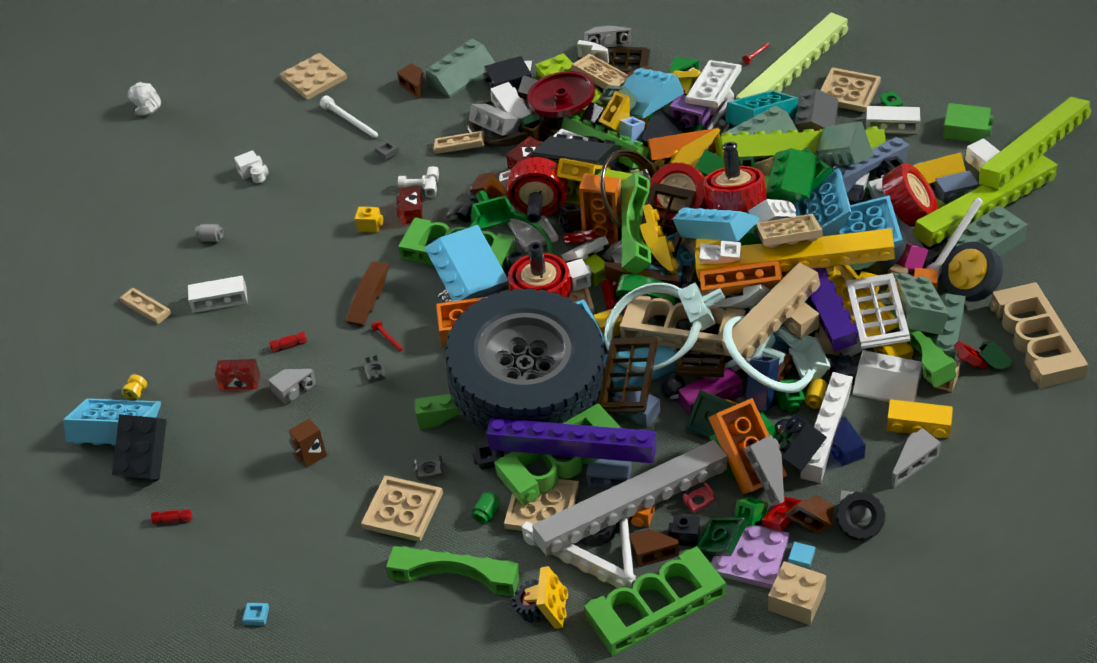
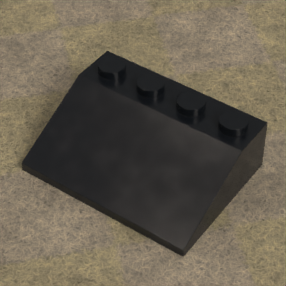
M557 134L556 137L550 136L533 151L532 156L570 159L603 165L610 154L620 150L621 145H615V141L604 140V143H599V139L588 138V141H584L583 137L572 136V139H568L565 134ZM619 157L612 160L609 166H618Z

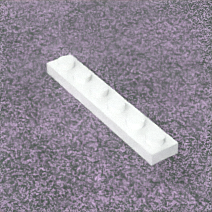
M526 521L522 526L523 539L529 545L539 547L533 539V524ZM573 544L552 553L563 562L570 563L581 571L596 576L602 582H608L616 588L628 587L633 589L636 575H634L632 580H627L623 569Z

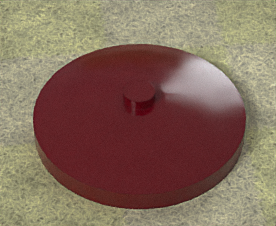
M575 71L557 72L545 76L534 83L528 91L527 99L531 110L540 116L564 117L577 113L587 107L594 99L595 87L592 79L583 73Z

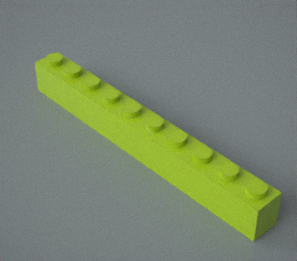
M1075 97L1068 98L982 165L979 171V184L1000 189L1012 178L1089 118L1091 114L1090 101Z
M877 126L867 127L865 132L871 149L886 142L885 129H878ZM806 129L801 133H798V130H788L787 133H781V130L771 131V134H765V131L754 132V135H749V132H739L738 135H732L731 132L722 133L720 137L715 139L716 155L723 158L724 150L722 146L727 142H735L737 144L738 157L772 158L779 151L790 148L802 151L805 147L817 155L816 148L824 129H819V132H814V129Z
M1041 155L1000 189L982 185L916 221L913 236L929 247L940 243L945 238L953 235L976 198H981L982 204L968 225L1000 205L1004 208L1007 204L1040 188L1049 181H1053L1057 175L1058 164Z

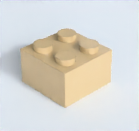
M784 561L768 595V611L811 625L825 592L826 575Z

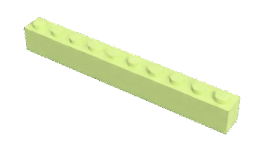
M831 12L736 96V99L769 90L781 92L847 33L848 19Z

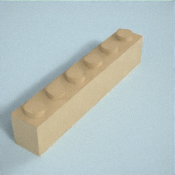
M799 262L732 329L733 342L745 360L750 358L754 351L764 344L767 338L774 331H777L780 325L787 318H790L793 312L800 305L804 304L813 292L817 291L820 286L818 272ZM722 339L721 342L724 349V353L731 356L726 348L724 339Z

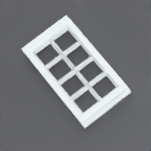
M893 273L846 281L862 349L910 341V334ZM889 285V293L875 295L874 287ZM870 288L871 296L856 297L855 290ZM892 297L894 305L879 308L878 299ZM873 300L874 309L860 311L858 303ZM895 310L896 319L882 321L881 312ZM876 313L877 322L863 324L861 316ZM899 323L901 332L885 333V325ZM880 326L882 335L866 337V328Z

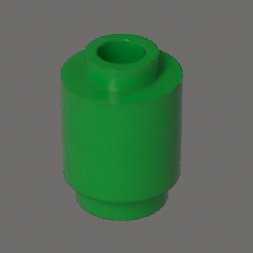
M492 492L483 493L473 508V519L481 524L491 521L500 506L498 496Z

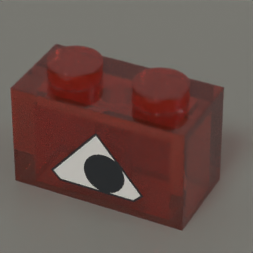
M530 136L506 154L508 168L512 169L518 162L524 159L539 157L532 156V154L542 142Z
M420 186L399 188V195L396 196L397 206L399 207H396L397 218H401L402 225L411 224L414 218L423 219Z
M256 359L218 360L215 377L220 390L258 389L260 371Z

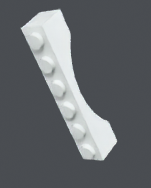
M832 373L814 426L827 438L801 471V479L817 483L822 481L836 429L851 393L852 376Z

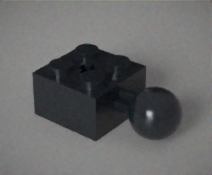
M797 414L790 419H782L774 425L776 430L775 439L780 445L779 450L782 457L801 471L827 438V436Z

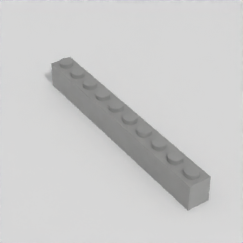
M712 440L533 524V539L546 556L558 552L572 543H577L589 535L596 534L608 526L633 516L637 510L643 507L650 508L662 500H667L681 491H686L698 483L723 473L727 470L728 455Z

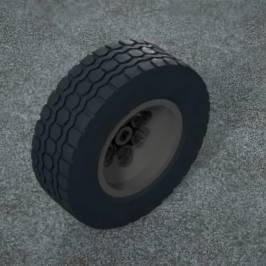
M522 288L513 289V291H501L499 294L494 293L489 295L488 298L484 297L478 300L476 304L473 303L458 317V320L456 319L449 332L445 356L448 388L451 397L463 416H466L471 423H475L482 430L488 429L491 418L562 424L594 406L598 399L603 381L604 346L602 336L597 324L588 312L566 297H561L559 294L549 293V291L539 289L537 291L536 289L527 288L526 290Z

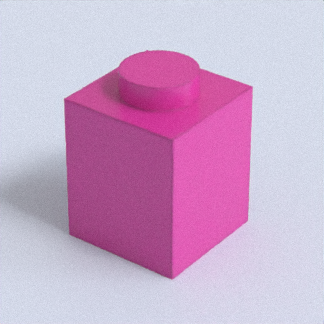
M906 243L905 250L897 264L908 268V272L913 273L915 268H923L928 249Z

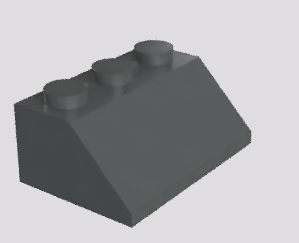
M819 89L801 91L795 119V127L798 132L801 133L806 129L819 131V129L835 125L838 99Z

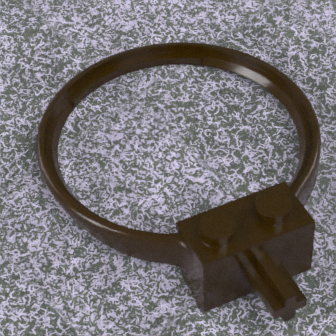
M518 93L519 97L527 98L528 94ZM491 98L485 100L484 102H482V103H480V104H489V103H491V102H492V101H491ZM543 116L544 120L532 129L524 126L522 133L516 132L497 138L485 137L484 144L490 146H511L526 143L535 146L558 132L556 131V117ZM468 117V119H467V130H468V132H469V133L477 132V131L474 129V127H473V125H472V122L469 121V117Z
M622 149L613 152L605 160L600 173L601 197L607 213L619 229L622 230V223L611 210L605 192L604 175L607 166L615 158L625 157L640 168L639 171L647 169L650 178H652L655 172L665 166L662 159L651 162L634 150Z

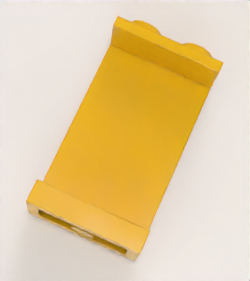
M560 158L557 177L582 181L584 174L594 175L595 169H602L603 165Z

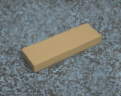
M484 131L436 138L433 151L435 154L482 147L484 146L485 139Z
M135 288L130 289L119 298L122 304L157 325L171 314L170 309Z

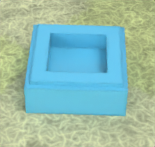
M794 542L788 563L810 569L815 554V547Z
M247 603L242 620L243 624L265 626L269 611L268 603Z

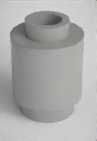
M201 224L196 226V240L201 242H219L220 238L223 237V229L220 228L219 224Z

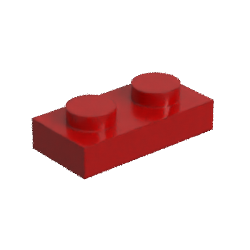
M960 341L953 345L958 352L956 356L965 363L967 361L974 368L977 366L983 370L989 366L978 355L979 350Z
M784 497V502L776 505L762 519L763 527L782 531L792 521V519L785 516V512L802 501Z

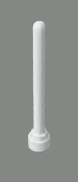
M324 96L321 99L320 106L323 109L334 111L371 137H378L376 131L335 105L331 97Z
M981 198L975 199L937 260L927 266L926 269L938 270V278L942 273V264L981 206Z
M629 517L619 521L624 574L627 580H632L634 574L628 529Z

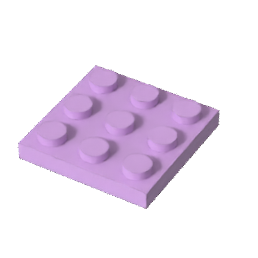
M758 525L753 527L746 526L732 556H713L711 565L723 578L771 589L779 573L789 540V533Z

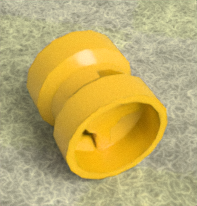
M133 374L129 377L128 384L122 388L121 393L128 400H139L141 392L147 387V381L143 377Z

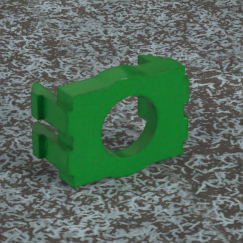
M895 91L880 95L881 104L885 106H903V102Z

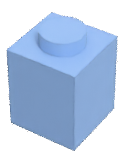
M633 116L620 120L619 136L625 135L631 138L630 141H640L644 133L645 122Z

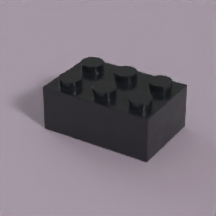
M119 414L112 475L160 479L167 419Z

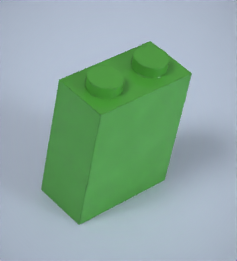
M949 103L943 138L977 142L983 138L986 140L987 136L990 137L994 116L990 115L991 108Z

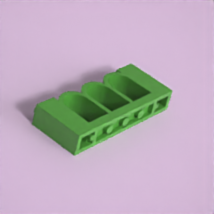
M414 218L398 246L401 260L434 266L424 247L435 238L467 228L455 227L450 230L444 223H432L430 220ZM482 231L502 269L506 272L505 259L509 254L517 250L515 236L498 233L496 236L492 232Z
M599 403L562 423L621 428ZM511 452L494 463L499 478L524 506L540 497V492L552 490L557 485L559 477H574L581 472L583 463L588 464V462H595L600 459L574 457L570 461L560 462L547 454ZM540 458L550 469V472L543 476H534L528 472L525 466Z
M696 546L691 550L684 551L678 556V560H671L662 565L659 575L647 573L638 577L633 584V589L620 587L609 593L607 599L601 596L590 600L584 605L585 618L613 657L725 597L726 582ZM673 576L684 577L690 582L695 591L679 598L666 580ZM647 590L659 591L668 601L669 605L653 613L640 594ZM620 604H630L637 609L643 619L626 627L613 609Z

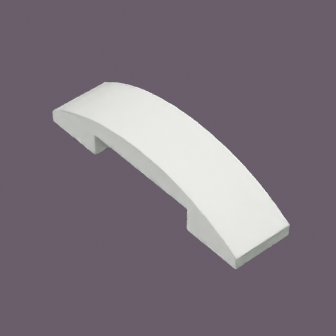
M760 284L744 287L742 296L723 299L711 306L721 307L725 311L726 308L743 310L759 303L771 289Z

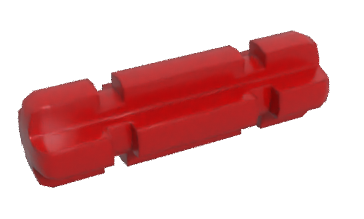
M594 230L566 234L563 236L565 244L592 241L596 239Z
M603 280L601 284L607 309L610 310L617 303L611 281Z
M302 331L295 336L292 334L279 338V341H270L269 345L272 352L280 350L279 348H289L297 345L298 342L300 344L305 343L307 338Z
M182 509V512L180 510L162 511V513L160 511L151 513L152 524H161V521L163 523L181 522V520L183 522L192 520L191 509Z

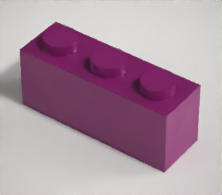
M728 367L725 369L724 377H705L678 389L679 404L690 417L699 390L722 399L734 400L743 395V382L733 369Z

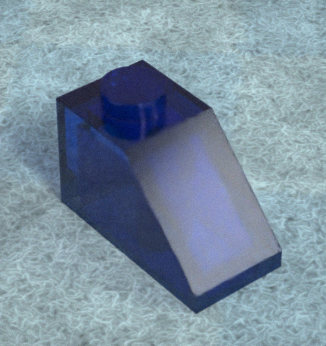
M845 416L840 420L833 438V448L831 449L832 456L843 467L864 459L866 444Z

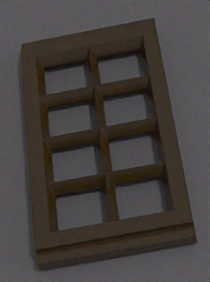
M605 47L608 49V54H612L608 64L613 67L614 64H624V68L616 69L625 74L635 70L627 69L628 64H639L638 68L642 66L648 67L650 49H647V47ZM616 54L626 55V58H625V59H615V55H616ZM640 55V59H629V56Z
M654 182L646 205L650 204L653 209L665 212L662 223L657 222L658 226H661L662 231L663 228L676 230L673 240L675 252H672L673 258H676L682 238L676 226L665 224L668 213L678 214L679 210L670 209L673 198L687 200L684 208H692L696 198V191ZM657 194L670 197L667 208L654 205ZM643 212L642 224H645L646 218ZM651 253V264L662 267Z
M700 331V332H703V333L716 334V335H718V333H719V332ZM689 350L677 360L675 375L724 377L726 355ZM685 356H693L700 358H685ZM704 357H719V359H708ZM684 365H699V367H695V366H684ZM703 365L718 366V367H703Z
M657 337L612 338L610 341L598 402L607 413H645L658 345ZM631 348L629 358L615 359L617 349ZM635 348H649L648 356L646 358H633ZM646 362L645 372H630L632 363ZM614 363H628L627 372L612 373ZM626 377L624 387L610 388L611 378ZM629 377H644L642 387H628ZM641 391L639 402H625L627 392ZM623 392L621 402H607L608 393Z

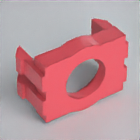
M704 483L703 487L690 492V494L686 495L684 493L682 496L683 503L688 506L691 512L695 513L714 502V491L707 483ZM696 496H701L705 501L702 504H695L692 500Z

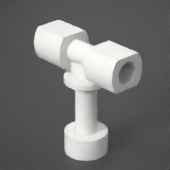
M428 167L427 176L423 175L422 179H407L406 176H398L399 190H407V186H422L425 191V197H435L437 192L436 183L439 178L438 167Z

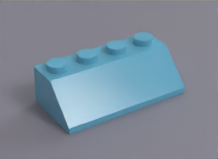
M688 207L679 210L678 214L673 218L681 238L738 242L760 220L758 216L741 211L692 209Z

